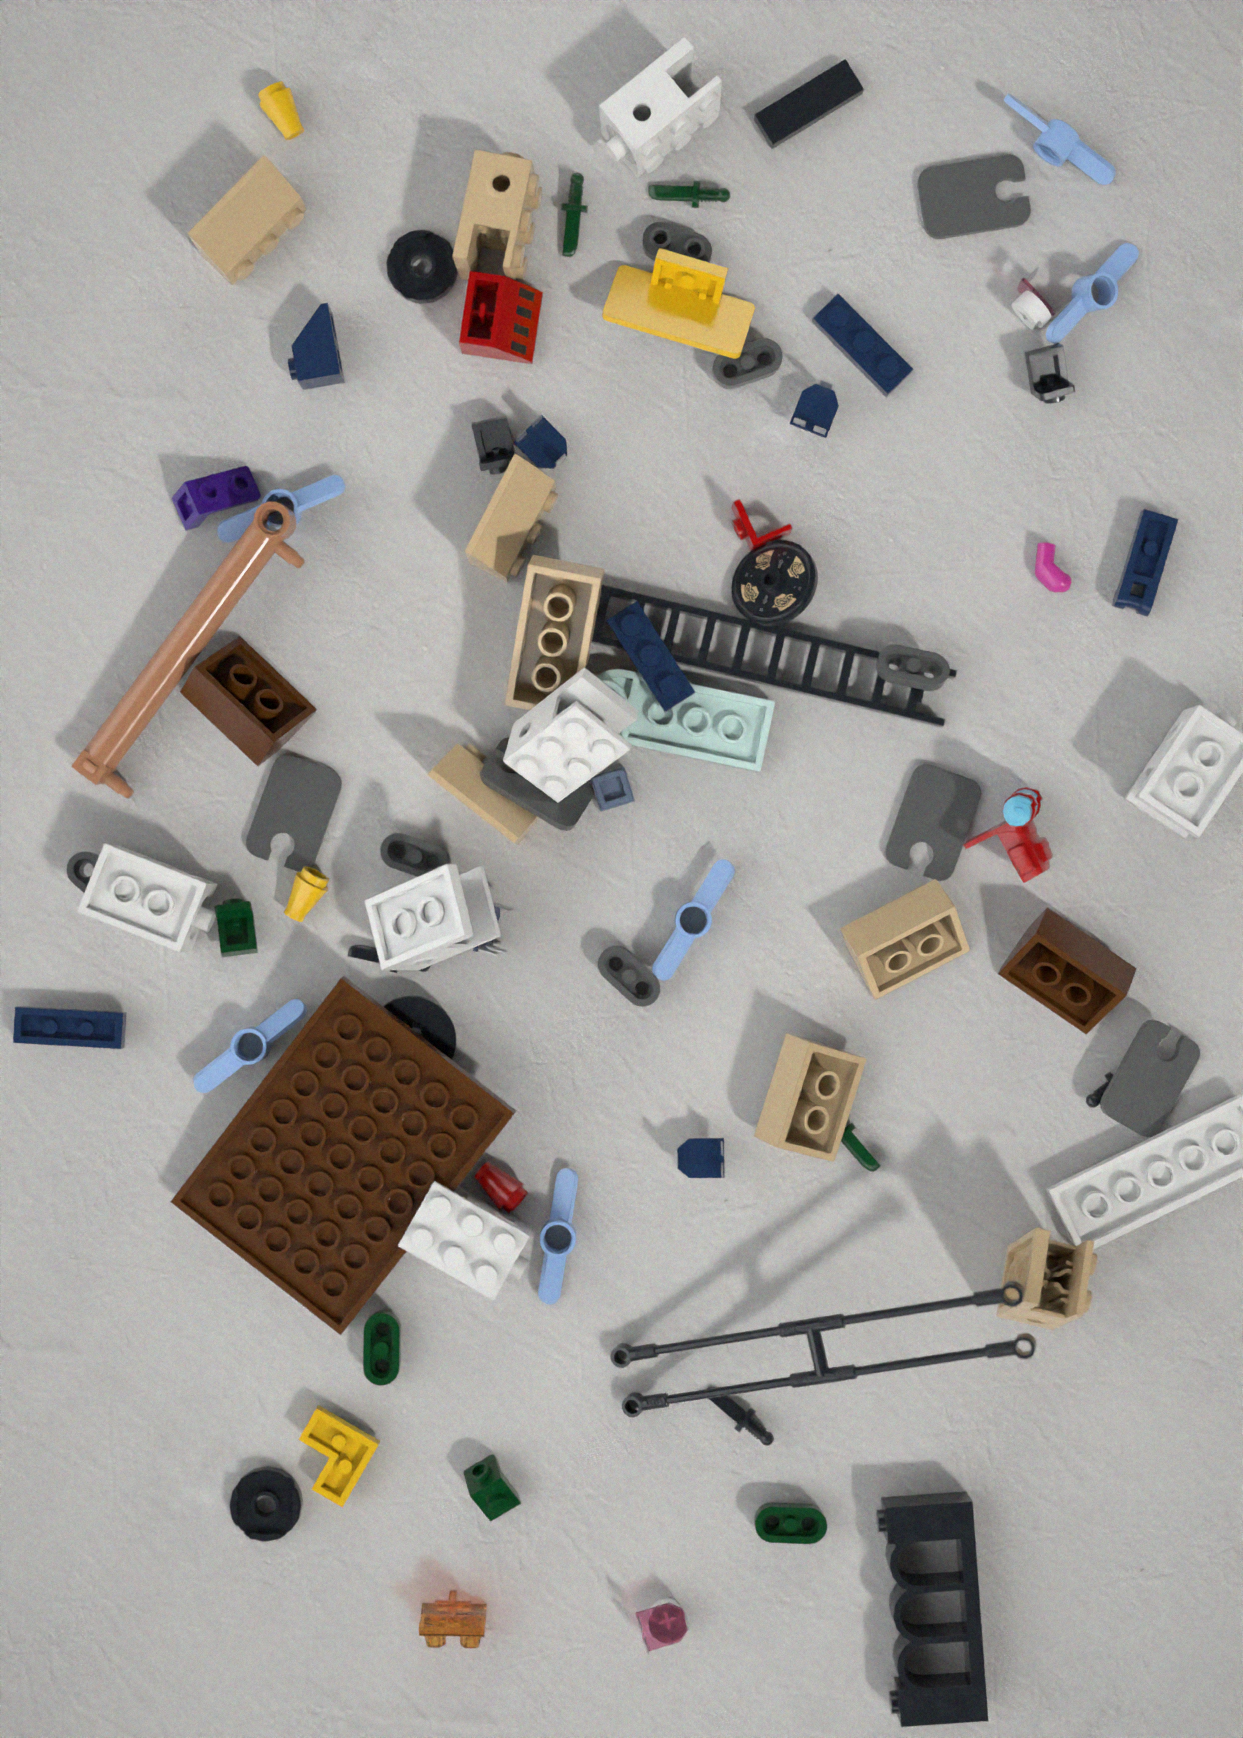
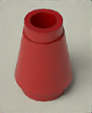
M489 1161L474 1176L500 1211L504 1209L508 1214L515 1210L528 1194V1191L523 1188V1182L495 1165L493 1166Z

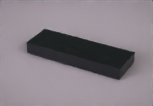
M844 59L754 114V121L773 149L862 95L864 88L847 60Z

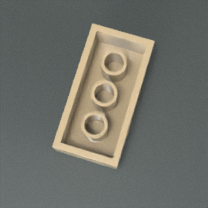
M537 555L532 556L527 567L505 705L531 710L583 668L587 669L605 569Z

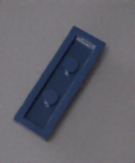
M839 293L813 317L812 323L885 397L889 396L912 373L913 368Z
M637 601L606 620L664 713L695 694L691 684Z
M18 1006L15 1007L13 1043L123 1049L125 1047L127 1012Z

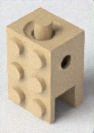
M475 149L452 256L460 279L468 280L469 271L477 272L482 247L505 252L503 270L506 277L516 281L525 278L528 258L524 257L525 245L532 244L535 231V222H531L533 209H539L542 198V187H539V175L535 174L532 160L524 159L521 155L513 152L497 154Z
M1034 1228L1008 1245L1001 1288L1006 1282L1016 1281L1023 1286L1025 1295L1018 1306L1009 1307L1004 1303L998 1304L996 1317L1049 1330H1054L1082 1317L1084 1312H1088L1092 1299V1292L1087 1290L1089 1275L1092 1276L1097 1265V1254L1093 1253L1094 1241L1086 1240L1078 1246L1049 1240L1051 1231ZM1013 1288L1006 1290V1295L1010 1299L1019 1298L1017 1290Z

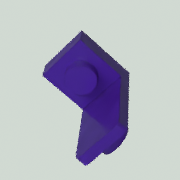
M242 466L186 481L171 499L187 531L199 527L209 514L258 501L261 494L249 467Z

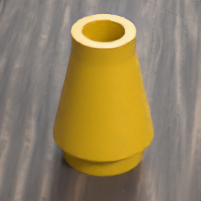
M283 81L273 83L259 92L258 97L261 101L259 106L280 130L286 141L298 137L305 131L300 122L291 88H286Z
M304 866L301 872L296 873L284 914L295 921L303 922L306 915L328 891L327 884L329 878L314 868Z

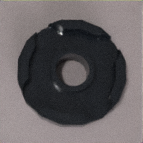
M428 230L410 231L399 237L393 244L394 247L391 249L390 254H388L386 261L387 275L395 291L404 299L418 304L434 303L445 297L453 288L458 271L452 257L454 250L445 238ZM421 258L428 259L432 263L430 272L425 275L414 273L412 267L416 260Z
M270 1466L255 1468L242 1476L232 1491L229 1504L231 1518L236 1527L239 1526L244 1532L243 1534L250 1539L263 1542L278 1540L291 1531L299 1520L303 1498L301 1488L295 1479L284 1470ZM264 1495L270 1496L275 1501L276 1509L270 1513L262 1512L257 1506V1498Z

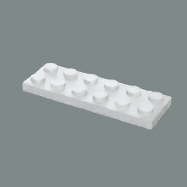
M1239 1094L1046 1188L1073 1245L1078 1246L1084 1241L1090 1240L1094 1241L1093 1249L1243 1177V1095Z

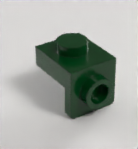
M234 898L223 901L221 905H215L222 958L258 953L254 912L251 901Z
M494 1454L475 1463L463 1472L470 1497L490 1522L521 1504L518 1492L501 1472L498 1459Z

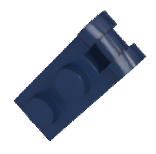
M1146 509L1140 512L1121 579L1112 601L1113 607L1120 609L1129 607L1135 609L1136 614L1146 617L1150 614L1179 519ZM1133 584L1144 587L1141 596L1130 593Z

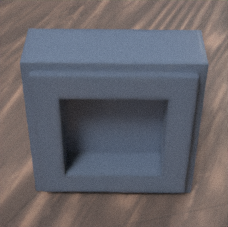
M625 767L598 774L591 778L601 812L635 802Z

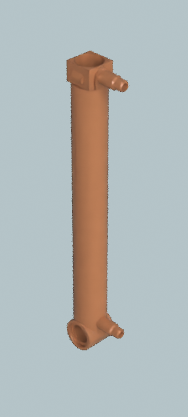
M270 501L263 503L257 508L252 523L97 733L71 766L93 784H106L126 799L133 795L134 790L114 773L117 769L116 766L273 554L276 553L296 568H301L305 563L304 558L284 542L296 529V517L290 508L278 502ZM280 512L283 516V524L278 530L271 531L267 524L268 518L272 513Z

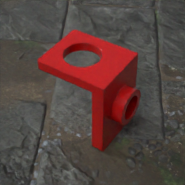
M738 499L732 504L731 508L736 519L732 520L733 528L739 540H746L750 551L766 544L768 541L778 540L789 535L793 529L790 523L758 538L741 500Z

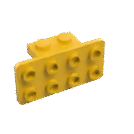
M659 248L655 258L653 273L627 265L618 267L603 308L602 317L608 322L736 359L741 355L755 306L751 302L722 294L729 268Z

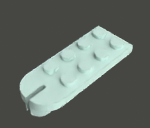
M611 669L596 676L639 710L637 720L619 733L621 737L632 744L631 746L761 772L775 701L691 684L695 694L664 713L638 672Z

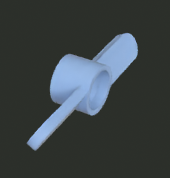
M1009 93L1003 99L1004 102L1042 131L1033 144L1034 151L1041 159L1054 166H1062L1066 159H1068L1101 185H1108L1113 181L1116 175L1114 166L1083 143L1077 132L1070 125L1058 119H1051L1047 123Z
M1131 243L1122 244L1095 274L1083 276L1076 280L1071 292L1072 301L1047 328L1046 339L1048 342L1058 344L1086 313L1107 309L1116 302L1118 297L1117 282L1131 268L1139 256V251L1135 245ZM1092 283H1094L1098 289L1099 296L1097 303L1094 301L1091 294Z
M332 475L292 493L285 489H275L264 497L262 504L269 501L275 502L281 498L292 500L294 504L293 513L296 517L297 525L303 510L342 494L345 490V483L342 477ZM261 505L220 522L217 527L218 537L227 543L240 539L254 520V514ZM270 515L267 524L268 527L273 525L279 529L283 521H275Z
M722 859L717 861L693 900L685 903L677 910L675 915L676 928L652 967V972L658 979L663 981L670 979L695 938L705 935L710 929L712 923L711 912L735 873L733 864L728 860ZM688 907H698L706 915V925L700 932H686L680 924V916Z
M299 999L290 1000L257 1027H249L237 1032L231 1040L230 1048L194 1076L193 1083L195 1089L201 1093L210 1092L245 1064L251 1065L265 1059L270 1053L271 1043L305 1017L307 1013L306 1005ZM246 1033H255L262 1040L263 1050L257 1058H247L240 1050V1039Z
M571 1168L561 1169L557 1173L550 1219L545 1222L540 1233V1245L544 1251L538 1296L542 1302L548 1305L556 1303L560 1298L566 1256L573 1250L576 1243V1229L572 1224L578 1175ZM553 1225L566 1227L571 1233V1242L562 1249L552 1248L545 1240L547 1229Z

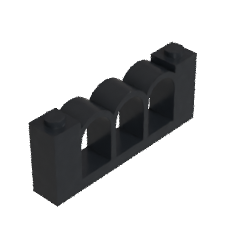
M967 1491L881 1497L882 1509L876 1510V1523L878 1532H883L887 1540L885 1556L892 1577L897 1582L890 1593L889 1608L896 1629L900 1632L893 1645L892 1653L899 1677H894L895 1690L889 1691L891 1714H897L901 1727L988 1721L973 1501ZM956 1540L958 1571L909 1574L900 1570L897 1566L898 1556L909 1544ZM960 1591L962 1622L918 1625L910 1624L901 1617L904 1603L913 1595ZM963 1642L965 1672L919 1675L913 1674L904 1667L905 1659L909 1652L917 1646Z

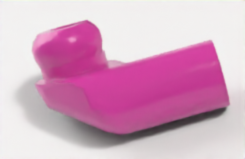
M1044 542L1038 543L1035 564L1036 578L1051 592H1066L1071 586V577L1054 563L1056 545Z

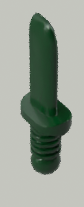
M578 172L572 174L570 178L569 203H561V210L567 211L562 253L564 257H571L575 254L578 246L581 212L587 213L588 211L587 205H581L584 176Z
M693 181V186L651 185L648 190V194L652 199L661 201H692V208H699L700 201H720L724 203L731 196L727 188L718 189L716 187L714 189L712 187L711 189L709 187L707 189L705 187L704 189L701 187L700 189V181Z
M850 1123L844 1129L841 1142L865 1169L872 1172L876 1171L881 1165L853 1134L852 1131L856 1127L853 1123Z

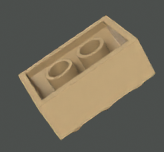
M263 155L187 234L201 256L233 285L237 280L242 281L251 274L254 269V263L263 254L268 255L277 247L279 237L288 228L292 230L299 225L307 209L300 195L273 163Z
M514 454L464 551L469 563L507 583L511 575L517 577L526 561V557L522 556L527 544L534 545L542 530V525L538 523L544 511L550 513L558 499L559 494L554 492L556 489L555 480L521 456Z
M457 743L429 772L428 776L510 841L519 845L539 817L487 787L480 777V772L484 766L482 761L486 756L471 744H468L464 749Z
M936 879L840 928L848 950L875 1000L970 951L955 905Z
M786 1033L754 1137L780 1149L834 1162L866 1058Z

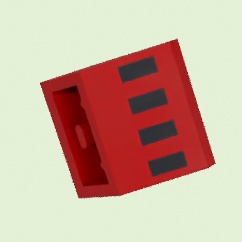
M469 271L459 337L462 354L533 364L543 292L506 276Z

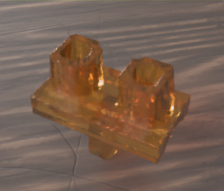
M458 1590L449 1591V1600H435V1603H422L419 1636L425 1637L428 1648H441L446 1645L447 1636L460 1637V1645L464 1648H478L481 1637H485L487 1604H471V1601H458Z

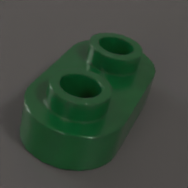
M381 1310L373 1313L364 1326L363 1372L369 1382L378 1386H384L393 1382L400 1371L401 1323L392 1312ZM379 1323H386L390 1331L387 1334H381L377 1330V1325ZM379 1359L387 1360L389 1368L386 1370L379 1369L376 1361Z
M766 1503L759 1507L754 1516V1525L758 1536L769 1543L814 1544L819 1542L827 1531V1521L823 1511L813 1504ZM774 1515L778 1517V1522L772 1526L766 1524L767 1517ZM805 1517H812L814 1519V1523L809 1527L801 1524Z

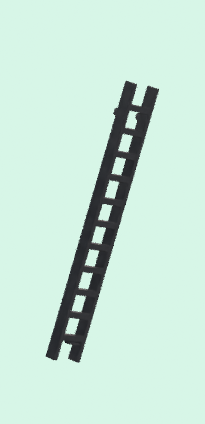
M602 585L592 644L625 651L618 640L601 636L610 597L631 602L637 601L643 611L645 605L671 611L664 644L670 653L680 614L707 620L698 659L671 653L679 665L940 728L944 726L945 719L915 712L917 703H922L924 690L910 687L905 709L880 704L885 680L878 673L871 701L845 695L854 656L877 661L880 654L879 651L780 627L761 626L746 619ZM716 622L741 628L732 667L706 662ZM750 630L775 636L766 676L740 670ZM785 639L810 645L801 684L776 678ZM820 647L845 653L836 693L810 687ZM950 669L948 678L954 679L957 670Z

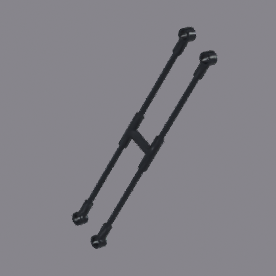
M1009 1281L1002 1288L974 1292L971 1296L845 1316L843 1313L802 1319L779 1323L776 1327L663 1345L653 1343L632 1347L627 1343H621L612 1350L610 1359L616 1367L624 1368L632 1361L656 1358L658 1354L779 1335L781 1338L807 1335L814 1370L792 1373L790 1377L671 1395L660 1393L643 1396L638 1392H633L623 1400L622 1410L628 1417H637L642 1411L669 1407L673 1403L787 1386L799 1388L857 1379V1376L967 1359L981 1357L994 1359L1014 1355L1020 1359H1029L1034 1355L1037 1342L1031 1334L1021 1333L1015 1337V1340L990 1343L982 1348L863 1366L852 1364L829 1368L821 1335L822 1331L845 1328L849 1324L969 1305L980 1307L1004 1303L1009 1307H1015L1022 1302L1025 1290L1019 1282ZM1009 1288L1017 1290L1019 1298L1010 1299L1006 1295V1290ZM1027 1341L1031 1346V1350L1022 1351L1018 1347V1342ZM619 1350L626 1353V1361L619 1358ZM629 1400L636 1401L639 1409H633L629 1404Z

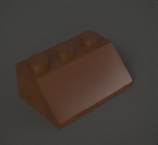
M240 636L196 665L180 691L193 706L257 766H260L277 753L317 711L304 696Z
M1047 907L1028 927L1000 968L998 975L1083 1033L1088 1034L1127 996L1137 968Z

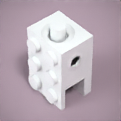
M685 37L599 105L601 135L607 141L604 144L607 152L616 162L622 159L637 178L645 171L650 173L658 168L664 160L663 157L673 148L677 151L684 147L691 139V134L701 126L703 128L710 126L719 116L722 81L718 76L714 77L690 98L681 90L683 86L693 79L694 47Z
M583 668L513 723L503 762L558 803L631 749L632 744L621 737L619 733L637 720L639 710L586 668Z
M1201 705L1183 710L1124 799L1183 839H1186L1188 834L1195 838L1200 837L1243 773V734L1234 728L1237 723L1236 720L1221 711L1214 715Z
M104 843L77 912L178 952L192 951L200 929L209 932L214 923L215 912L208 908L218 884L123 846L116 845L115 847Z
M446 864L365 900L381 970H421L501 937L484 867L479 866L459 875L457 865Z
M434 1181L398 1246L494 1300L508 1274L520 1279L526 1269L529 1260L522 1257L520 1253L530 1237L532 1227L507 1212L500 1211L493 1204L459 1185L455 1191H452Z

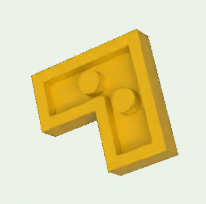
M320 1405L317 1406L298 1439L329 1457L311 1490L343 1508L380 1443V1440Z

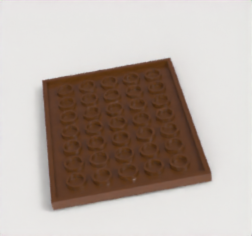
M343 976L170 1202L341 1335L407 1252L400 1248L398 1244L434 1181L455 1191L510 1121L516 1110Z

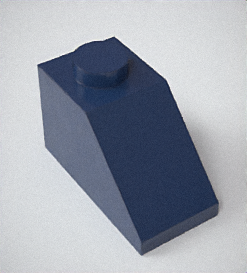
M328 303L320 304L291 345L293 358H288L291 379H297L303 390L345 383L333 312Z

